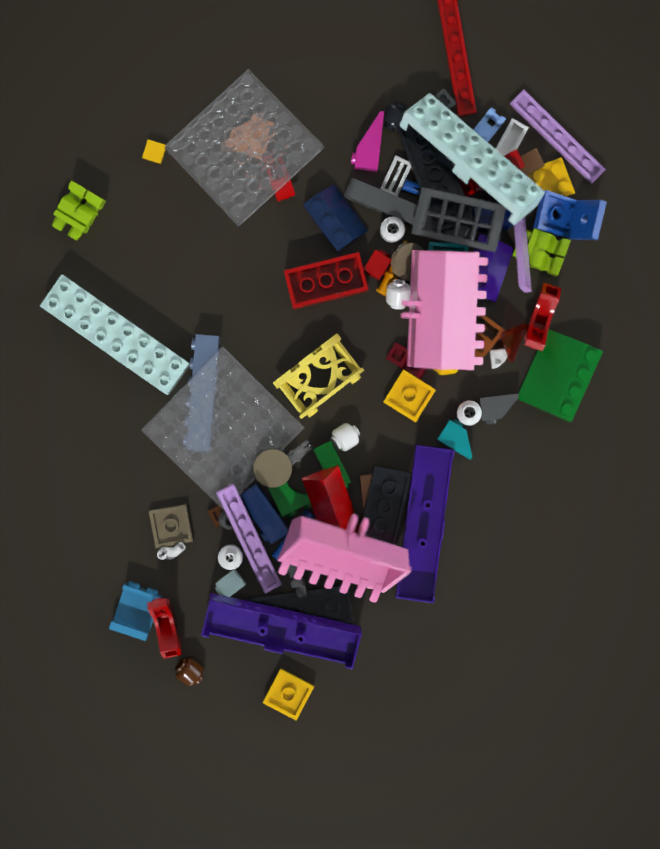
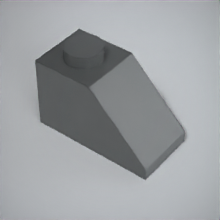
M518 394L478 398V403L482 410L480 420L486 421V424L497 423V419H502L519 398Z

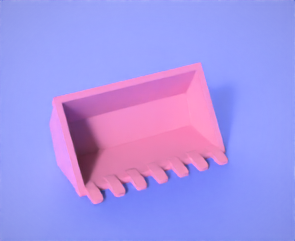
M412 250L410 301H402V305L409 306V312L401 313V318H409L407 366L429 369L474 370V365L483 364V357L474 356L475 348H484V341L475 340L476 332L485 331L484 324H476V315H485L486 312L485 308L477 307V299H486V291H478V282H487V275L478 274L479 265H488V258L479 257V252Z
M354 514L351 516L346 530L303 516L293 519L277 561L281 562L278 573L281 575H286L289 565L297 566L293 577L301 580L305 569L312 571L309 583L316 584L320 574L327 576L324 587L331 589L335 579L342 580L339 588L341 593H347L350 584L353 583L357 585L354 593L355 597L361 598L365 588L372 589L369 600L374 603L377 602L381 592L385 593L411 572V566H409L408 549L365 536L369 519L364 518L358 533H355L354 529L358 516Z

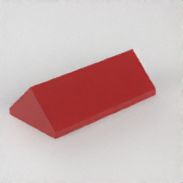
M336 465L303 477L302 481L316 520L346 530L349 520L353 514L355 515L339 466ZM358 521L354 529L355 533H358L360 527Z

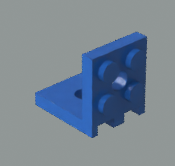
M544 190L545 193L539 202L533 228L569 240H598L607 202L603 200H574ZM554 209H556L558 213L556 219H554L553 217Z

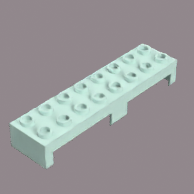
M427 94L405 111L400 127L406 131L408 124H410L455 163L452 170L455 175L466 184L471 177L512 213L509 221L513 225L517 224L539 204L545 191L432 94Z
M64 275L60 276L40 305V307L166 395L172 392L190 366V363Z

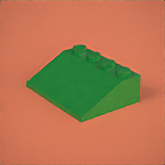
M548 329L545 347L543 351L537 350L519 390L518 400L567 422H572L603 351Z

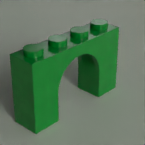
M331 441L313 449L323 470L336 465L339 466L346 489L349 488L348 484L351 481ZM288 482L279 487H268L282 517L287 515L289 518L297 514V509L304 507V509L311 507L308 495L294 491Z

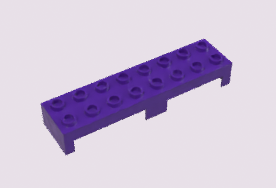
M415 444L411 471L412 477L409 486L401 545L402 548L408 549L411 572L396 583L395 598L427 603H434L435 601L434 593L445 527L444 519L452 459L455 452L453 449Z
M211 593L201 636L209 638V634L261 645L264 646L266 651L283 654V650L343 663L345 668L353 669L362 630L361 626Z

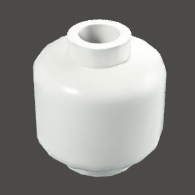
M394 216L386 218L380 227L382 238L390 243L401 240L405 233L403 221Z
M396 279L386 287V302L393 309H404L406 306L402 305V301H410V285L405 283L404 280Z
M464 401L457 409V419L466 426L475 425L481 418V407L475 401Z
M344 423L332 431L330 439L337 450L348 451L359 443L358 436L360 432L355 425L351 426L348 423Z
M233 544L225 545L218 553V562L226 570L238 568L243 561L242 550Z

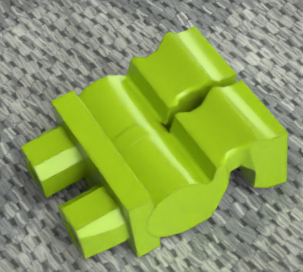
M71 180L68 187L70 193L61 199L57 210L53 214L56 217L52 226L62 231L67 223L70 224L72 228L68 236L78 240L83 233L87 234L95 217L98 216V211L103 208L106 201ZM86 199L87 202L82 205V201Z
M535 228L533 231L526 229L529 266L540 271H546L547 274L557 277L571 240L564 238L557 240L550 233ZM515 247L514 252H513V255H512V256L515 257V258H516V247ZM549 253L553 254V255L555 256V258L549 257L548 254H549Z

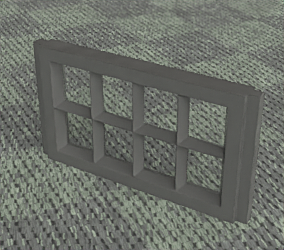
M422 188L411 234L496 252L506 207L497 203ZM431 197L444 199L440 214L428 211ZM448 201L460 203L457 217L445 215ZM465 204L477 207L474 221L462 219ZM481 208L494 210L491 225L478 222ZM427 215L439 217L436 232L424 229ZM444 219L456 221L453 236L441 233ZM460 223L473 225L470 239L457 237ZM477 226L490 229L486 243L474 241Z

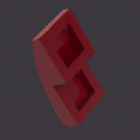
M396 342L386 357L387 360L420 380L428 369L407 366V349Z

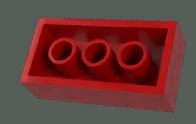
M359 252L284 270L293 310L368 292Z

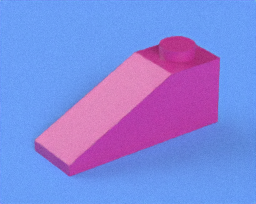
M384 111L379 112L357 146L356 153L352 152L351 164H355L354 170L377 172Z

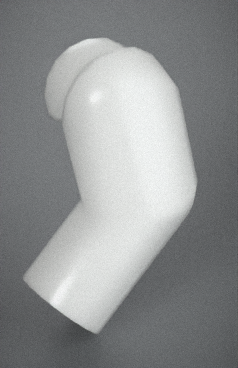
M179 542L174 547H161L157 552V557L161 560L174 559L186 547L182 542Z

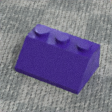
M479 234L476 241L486 243L488 237ZM499 240L496 252L473 248L472 251L479 252V257L488 258L487 266L479 265V274H486L487 282H478V291H486L485 300L496 303L514 248Z

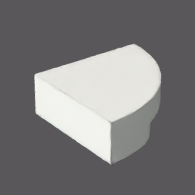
M509 348L492 349L489 351L491 369L497 368L505 362L509 354Z

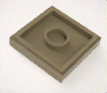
M187 504L149 510L155 548L177 545L179 542L188 543L194 541Z

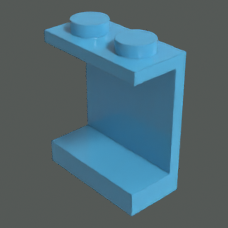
M130 581L129 584L125 583L123 585V592L109 629L146 641L153 623V618L148 611L147 602L161 598L162 595L158 594L159 591L148 587L146 590L140 588V584Z

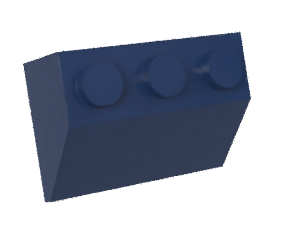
M335 184L319 192L303 204L304 209L336 253H339L368 231Z
M258 483L240 495L245 508L251 515L250 519L253 525H258L262 530L260 535L265 542L269 541L272 544L288 534L289 526Z

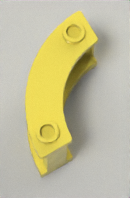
M335 334L273 382L274 386L283 391L300 413L299 417L301 419L306 415L310 418L318 412L317 407L349 382L354 384L361 378L359 374L364 371L363 367L360 368L341 344V338L338 334ZM334 349L342 359L337 360ZM321 357H325L326 362L330 360L331 363L321 365L319 360ZM344 361L352 373L348 376H343L342 371L346 368H338L339 363ZM310 363L320 369L331 367L328 387L314 388L307 386L311 379V371L308 367ZM300 373H305L307 375V379L304 384L300 383L303 381V379L299 378ZM337 378L344 381L334 389ZM288 383L294 388L298 389L296 394L288 385ZM302 391L306 392L304 401L308 397L312 399V403L308 407H305L298 398ZM316 394H327L317 402Z

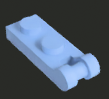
M492 107L474 128V131L486 142H489L506 120L505 117H500L496 114V110ZM489 119L495 122L493 127L487 123Z

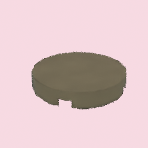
M405 242L397 247L396 252L394 251L391 258V267L393 273L398 278L410 281L412 250L424 249L416 243Z
M269 449L262 452L254 463L255 477L266 487L284 485L292 473V464L289 457L277 449Z

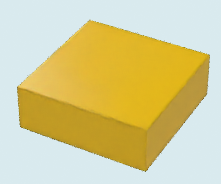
M147 140L142 158L161 164L167 146Z

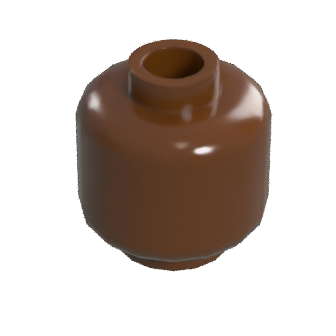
M192 658L181 659L175 667L176 678L188 687L194 684L198 685L204 677L202 675L203 667Z

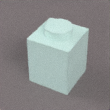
M234 569L215 583L217 586L215 589L219 595L230 597L245 586L246 582L237 570Z

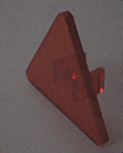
M526 323L501 333L502 345L505 348L510 363L514 362L527 329Z

